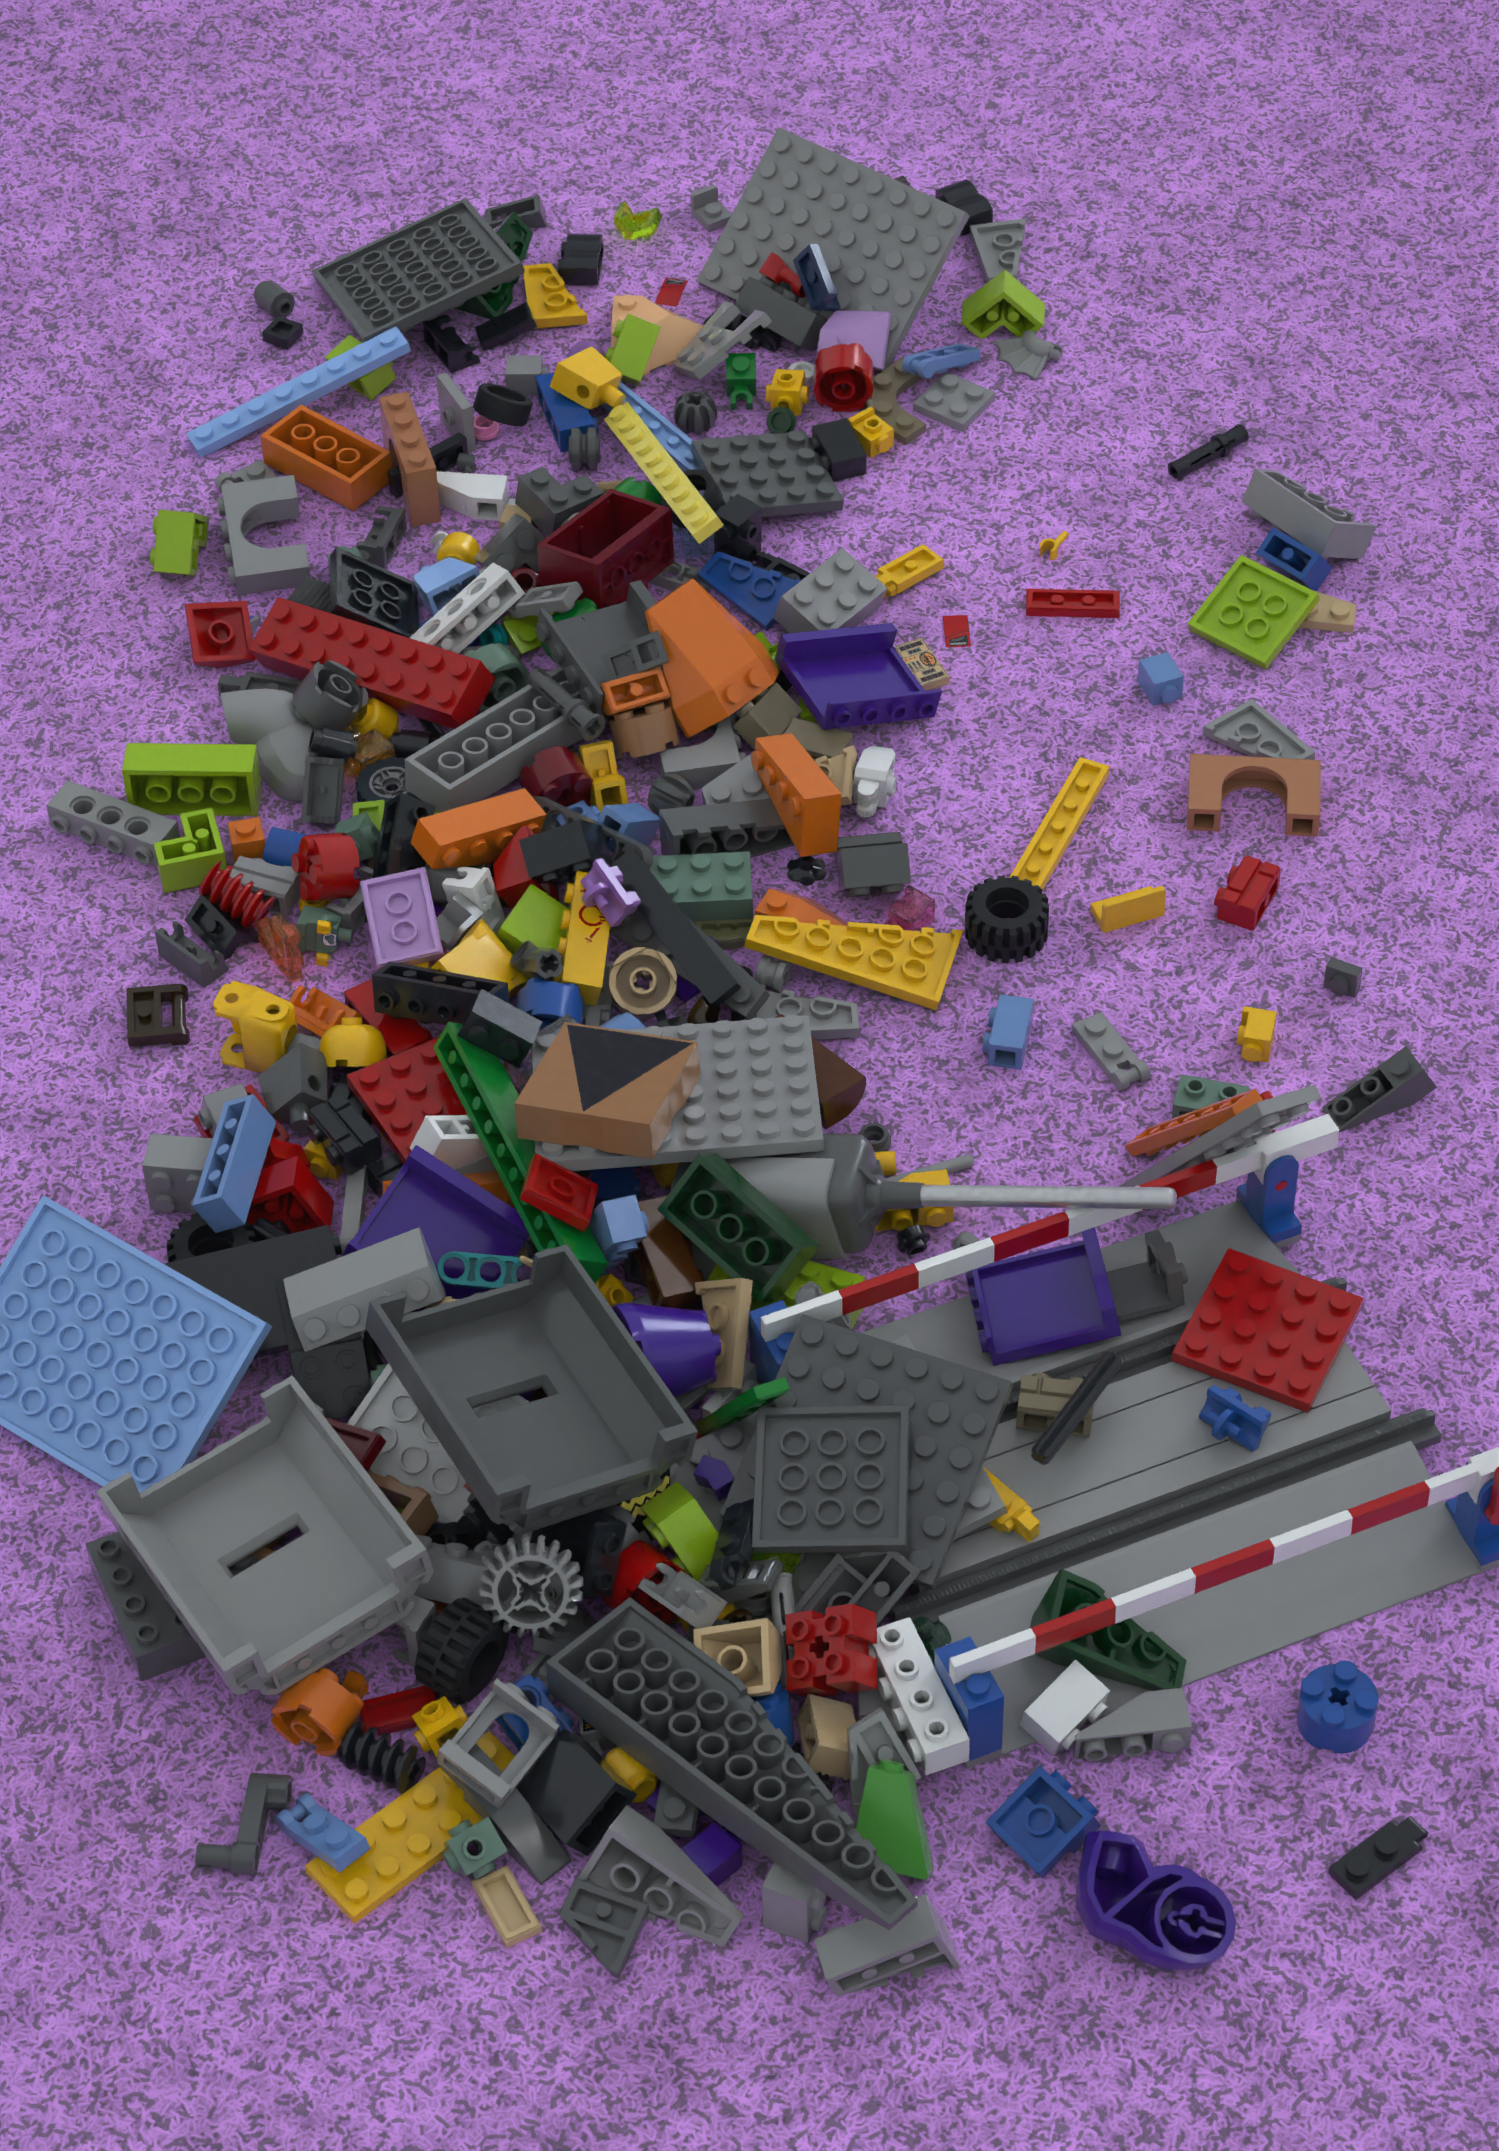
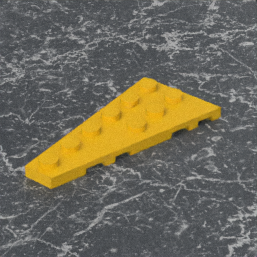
M755 915L744 947L937 1011L963 930L952 929L951 933L934 932V928L921 927V931L903 930L900 925L848 922L847 926L830 925V920L817 919L815 924L801 923L793 917Z

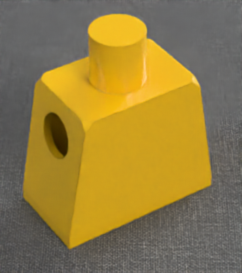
M592 346L558 362L549 386L579 405L591 410L604 403L615 408L618 405H623L626 399V395L618 390L622 379L621 372Z

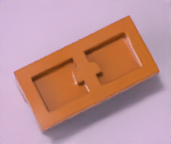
M302 985L296 988L289 1000L295 1008L296 1022L320 1037L330 1027L342 1024V1018L362 1017L361 1013L315 987L311 988L305 1001L302 1003L301 998L306 992V988Z

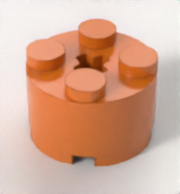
M320 1668L317 1672H313L282 1692L270 1714L274 1713L271 1722L277 1732L290 1743L298 1745L300 1740L318 1746L314 1753L322 1756H332L336 1754L342 1745L346 1734L351 1730L360 1715L364 1703L360 1697L350 1693L338 1683L339 1678L334 1672L326 1668Z

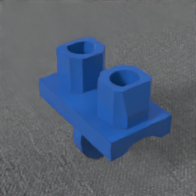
M1212 1385L1208 1388L1206 1393L1207 1399L1198 1418L1213 1426L1212 1436L1218 1440L1228 1436L1252 1452L1259 1448L1263 1433L1268 1427L1271 1412L1261 1406L1249 1407L1242 1402L1241 1394L1231 1387L1222 1390L1216 1385Z

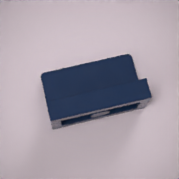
M809 244L793 259L811 310L835 312L840 309V304L836 297L838 294L819 244Z

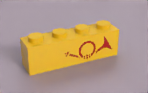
M577 871L574 882L567 883L564 902L570 903L569 911L563 910L560 930H565L566 933L565 938H559L557 951L562 955L561 963L564 968L557 977H553V982L577 985L580 988V995L584 1000V1004L597 1006L603 985L610 924L597 905L587 907L583 903L582 896L586 889L580 881L588 873Z

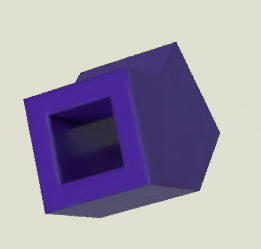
M703 1454L694 1472L697 1484L712 1489L719 1501L728 1496L735 1478L724 1461Z

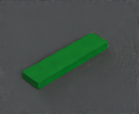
M786 1377L754 1386L696 1423L699 1435L705 1436L723 1426L737 1422V1419L739 1421L744 1420L757 1412L758 1408H763L765 1405L783 1396L790 1390Z

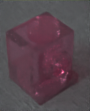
M908 885L905 887V896L900 900H896L890 906L888 911L889 919L885 924L900 925L903 930L921 931V927H928L935 920V899Z

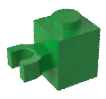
M728 353L729 357L726 359L727 396H730V410H736V402L739 399L747 401V409H753V396H756V353Z

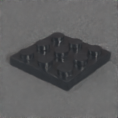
M336 547L330 555L331 614L410 638L419 629L418 591L415 583L341 548Z

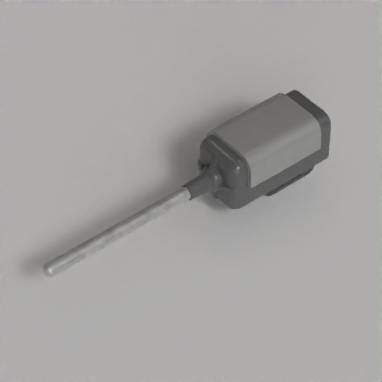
M823 1133L824 1151L724 1159L820 1245L811 1257V1260H846L851 1253L864 1251L870 1245L875 1228L879 1225L884 1212L888 1209L924 1208L925 1206L1172 1209L1177 1203V1194L1171 1187L925 1185L924 1183L887 1181L884 1178L880 1162L876 1159L871 1143L864 1136L858 1134ZM692 1162L679 1163L671 1190Z

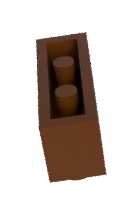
M667 1195L638 1202L640 1211L646 1214L648 1220V1232H646L647 1237L637 1245L638 1249L632 1251L653 1306L680 1309L697 1305L701 1295L696 1294L695 1282H704V1276L702 1271L695 1267L692 1259V1246L688 1238H684L682 1232L657 1210Z

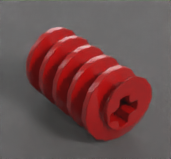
M220 860L205 876L199 888V894L203 897L210 895V902L213 905L221 902L220 909L224 913L232 910L231 918L233 920L242 918L241 925L244 928H249L252 925L253 928L256 927L272 908L275 898L272 896L265 902L262 901L265 890L260 889L253 894L251 891L254 882L250 881L242 886L241 882L244 875L240 873L234 878L230 877L233 866L229 865L224 870H221L222 861Z

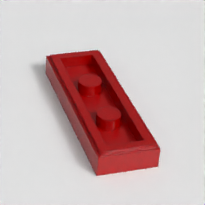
M1026 589V616L1119 618L1120 591Z

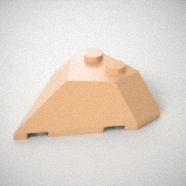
M643 295L613 296L611 348L614 349L617 337L613 336L619 319L624 321L627 314L661 326L643 376L650 374V370L662 365L667 367L673 364L679 352L689 345L704 326L657 305Z

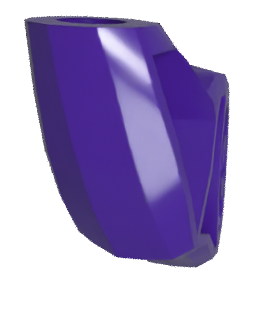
M1104 1830L1088 1832L1085 1835L1076 1883V1909L1090 1935L1109 1944L1122 1947L1142 1962L1164 1970L1204 1968L1224 1956L1234 1939L1236 1919L1231 1902L1219 1887L1209 1880L1200 1877L1192 1869L1175 1864L1154 1866L1143 1842L1132 1835Z

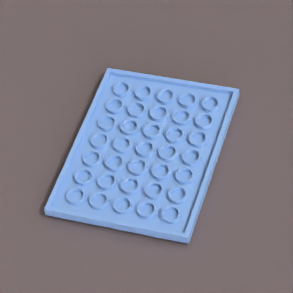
M43 1195L0 1266V1425L103 1487L110 1481L129 1472L134 1479L139 1493H141L152 1484L163 1480L180 1470L184 1465L194 1461L272 1326Z

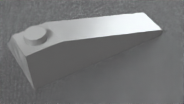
M628 1805L610 1825L577 1878L647 1904L650 1909L647 1920L655 1922L658 1915L676 1922L679 1931L722 1947L726 1945L744 1917L740 1910L660 1827Z

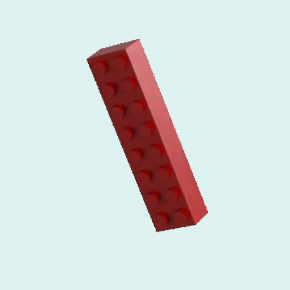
M277 597L248 649L263 667L303 680L319 661L320 664H324L327 660L337 662L347 667L358 677L355 682L360 689L363 685L365 686L368 698H377L393 707L396 711L451 729L459 727L476 716L495 681V678L481 660Z

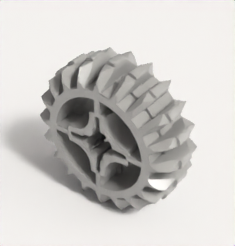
M525 1534L523 1535L522 1545H518L516 1540L510 1538L507 1541L509 1551L501 1546H497L494 1550L496 1558H486L485 1566L488 1570L481 1571L479 1578L484 1583L479 1587V1595L486 1598L483 1601L482 1607L485 1611L494 1610L492 1613L493 1623L505 1619L503 1625L505 1633L510 1631L514 1625L518 1627L517 1636L520 1638L524 1636L525 1629H532V1635L536 1639L539 1637L540 1628L542 1627L545 1628L547 1633L552 1635L555 1632L554 1621L565 1627L568 1623L566 1614L575 1615L577 1613V1606L574 1602L581 1601L583 1594L577 1589L583 1586V1577L575 1575L580 1570V1565L578 1562H569L571 1559V1551L569 1549L558 1554L560 1543L557 1540H554L547 1547L545 1546V1536L539 1535L537 1544L530 1543L529 1535ZM523 1561L542 1562V1564L537 1567H529ZM508 1570L512 1575L511 1580L516 1586L511 1590V1596L505 1599L501 1593L499 1582L503 1574ZM557 1573L562 1581L563 1590L559 1598L554 1602L550 1598L551 1592L547 1589V1586L551 1583L552 1576ZM527 1582L531 1586L537 1583L538 1589L535 1590L533 1587L524 1589V1583ZM531 1605L538 1608L539 1611L520 1610V1608Z

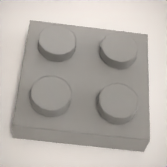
M945 372L913 403V411L964 432L995 400V392Z

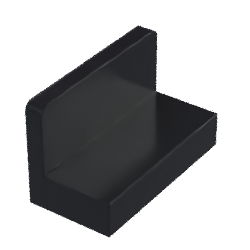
M200 895L185 921L213 952L217 950L222 953L224 960L232 956L242 939L254 943H259L263 937L253 926L244 928L241 925L242 918L233 920L231 918L232 910L226 913L221 911V902L213 905L210 902V895L207 897Z

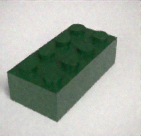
M699 1153L657 1209L733 1279L745 1278L753 1280L751 1295L759 1303L778 1302L820 1247L717 1153Z

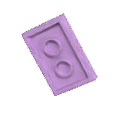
M425 867L360 881L377 969H380L389 961L417 965L439 960L444 956Z

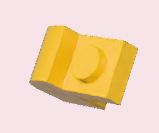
M605 740L578 746L580 759L593 779L590 791V806L595 805L601 813L604 805L629 804L625 779L617 771L613 742Z

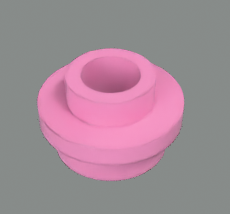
M482 415L476 416L474 418L475 439L482 441L494 439L500 432L499 423Z

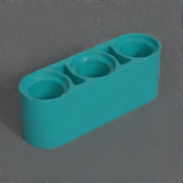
M454 1251L446 1253L439 1260L438 1275L446 1285L490 1290L503 1287L509 1283H517V1270L527 1265L520 1262V1257ZM451 1259L461 1261L465 1267L463 1275L457 1279L447 1277L443 1271L445 1263ZM492 1262L499 1266L501 1275L498 1280L487 1282L482 1279L480 1268L486 1263Z

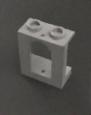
M496 1679L490 1693L452 1740L448 1739L441 1747L436 1762L496 1808L500 1809L556 1738L560 1726L555 1723L557 1720L549 1710L542 1706L536 1708L524 1699L525 1694L516 1685L510 1682L504 1684L499 1679ZM515 1714L527 1723L529 1737L524 1746L498 1777L468 1753L499 1716Z

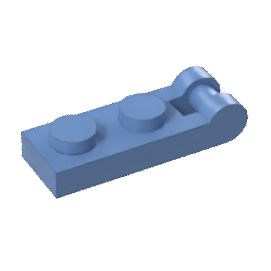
M957 343L911 354L904 358L902 369L905 373H918L920 377L929 379L934 373L947 372L948 368L968 367V363L980 361V349Z
M304 1793L295 1800L296 1805L288 1811L283 1809L274 1816L277 1826L287 1836L338 1872L344 1870L370 1850L366 1837L318 1805L308 1793Z

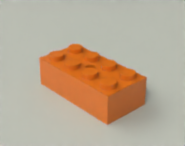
M299 405L260 435L263 459L266 465L287 476L294 475L296 481L352 511H355L389 484L388 471L392 469L390 451L303 405Z

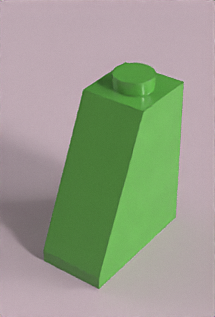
M881 1759L880 1764L875 1763L868 1768L856 1829L864 1839H869L876 1848L877 1856L885 1865H890L895 1873L927 1880L932 1876L934 1866L914 1773L903 1770V1763Z

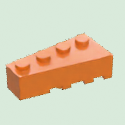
M792 733L756 738L755 751L751 753L753 769L756 770L800 857L837 852L842 795Z
M523 788L420 818L417 821L410 843L431 869L476 866L483 862L487 865L498 859L520 827L527 825L534 835L541 833L547 814L530 793Z

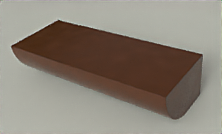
M780 1014V1015L776 1016L775 1018L785 1017V1016L782 1015V1014ZM811 1036L822 1127L828 1129L846 1118L857 1107L865 1091L866 1077Z

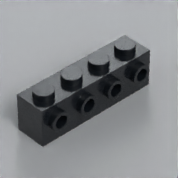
M403 793L385 803L372 878L425 867L426 861L410 842L418 819L433 815L435 806Z
M390 961L372 974L375 1012L389 1014L391 1018L405 1017L416 1019L423 1024L437 1023L446 1025L448 1022L462 1024L481 989L509 1003L507 982Z

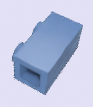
M639 803L604 805L597 822L648 847L660 826V817ZM608 839L609 851L615 852L616 843L614 839Z
M1000 994L997 1008L991 1007L988 1027L992 1028L991 1033L985 1032L983 1040V1052L988 1053V1065L1022 1070L1033 1021L1034 999Z

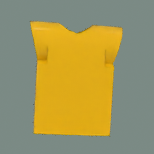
M482 918L472 925L454 949L430 968L507 982L509 998L517 995L526 986L527 980H529L528 977L510 964L513 954Z

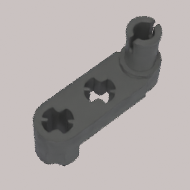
M251 1773L248 1780L237 1842H234L233 1845L198 1842L195 1857L196 1868L230 1869L232 1874L256 1875L269 1809L287 1810L289 1808L292 1795L291 1775Z

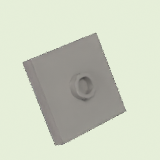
M446 372L436 375L440 420L452 436L458 432L463 434L467 438L468 453L476 450L473 406Z

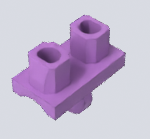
M603 858L595 859L592 863L591 871L580 881L586 889L582 896V901L587 907L597 905L611 927L619 926L626 915L635 912L641 900L635 891L626 892L621 885L623 874L617 866L608 867Z

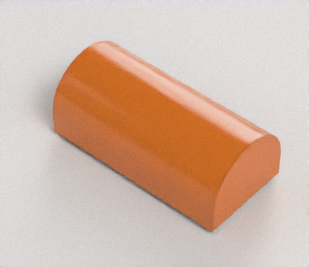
M661 667L600 684L601 690L604 693L602 709L607 716L660 702L671 697Z

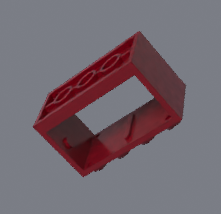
M614 489L608 490L537 544L540 587L576 581L583 590L577 600L589 598L597 605V610L627 600L629 583L641 580L646 585L674 563L672 509Z

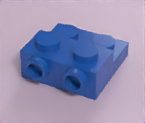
M1039 1766L985 1823L1040 1877L1044 1878L1069 1850L1075 1854L1084 1844L1085 1835L1088 1832L1097 1831L1101 1824L1095 1818L1099 1811L1083 1795L1076 1800L1068 1792L1072 1785L1058 1771L1054 1770L1049 1774L1043 1767Z

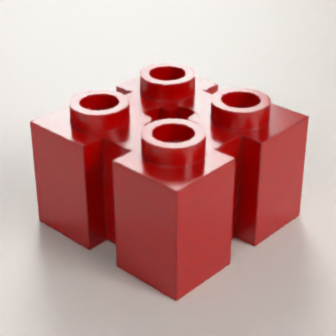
M851 1603L825 1608V1615L813 1610L786 1614V1645L794 1648V1658L786 1660L787 1691L803 1697H807L808 1694L831 1697L838 1696V1689L849 1693L877 1690V1658L869 1656V1645L877 1643L876 1613Z

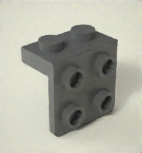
M1159 1230L1145 1233L1147 1262L1106 1272L1118 1321L1132 1320L1136 1317L1159 1311H1167L1171 1308L1185 1305L1183 1284L1188 1283L1185 1266L1182 1262L1177 1263L1171 1242L1166 1243Z

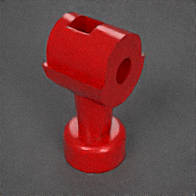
M771 252L759 273L777 283V285H780L782 281L791 285L792 293L800 298L806 297L799 276L789 268V265L782 258Z

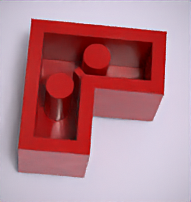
M295 1156L262 1168L246 1221L252 1228L254 1222L259 1217H264L270 1222L282 1219L292 1233L329 1225L330 1228L334 1200L299 1156Z

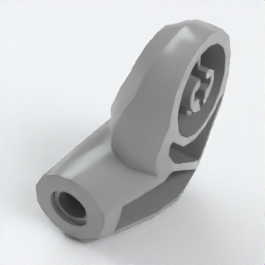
M267 688L220 693L230 740L236 744H256L262 780L270 786L271 790L278 797L288 801L303 802L306 756L316 757V753L308 751L310 736L315 726L311 723H303L296 717L293 694L285 690Z

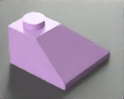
M836 310L820 329L817 354L821 349L834 345L858 343L863 346L864 351L870 356L873 362V370H884L892 313L888 311Z

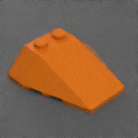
M693 578L645 611L650 633L660 632L670 660L662 665V673L671 695V700H668V703L671 705L673 716L686 738L729 717L774 684L779 670L765 646Z

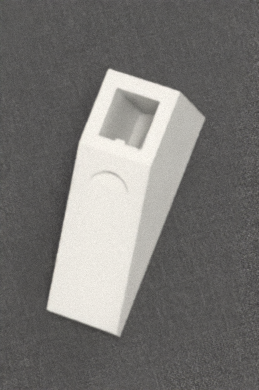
M436 471L439 504L472 519L500 521L505 505L509 500L507 475Z

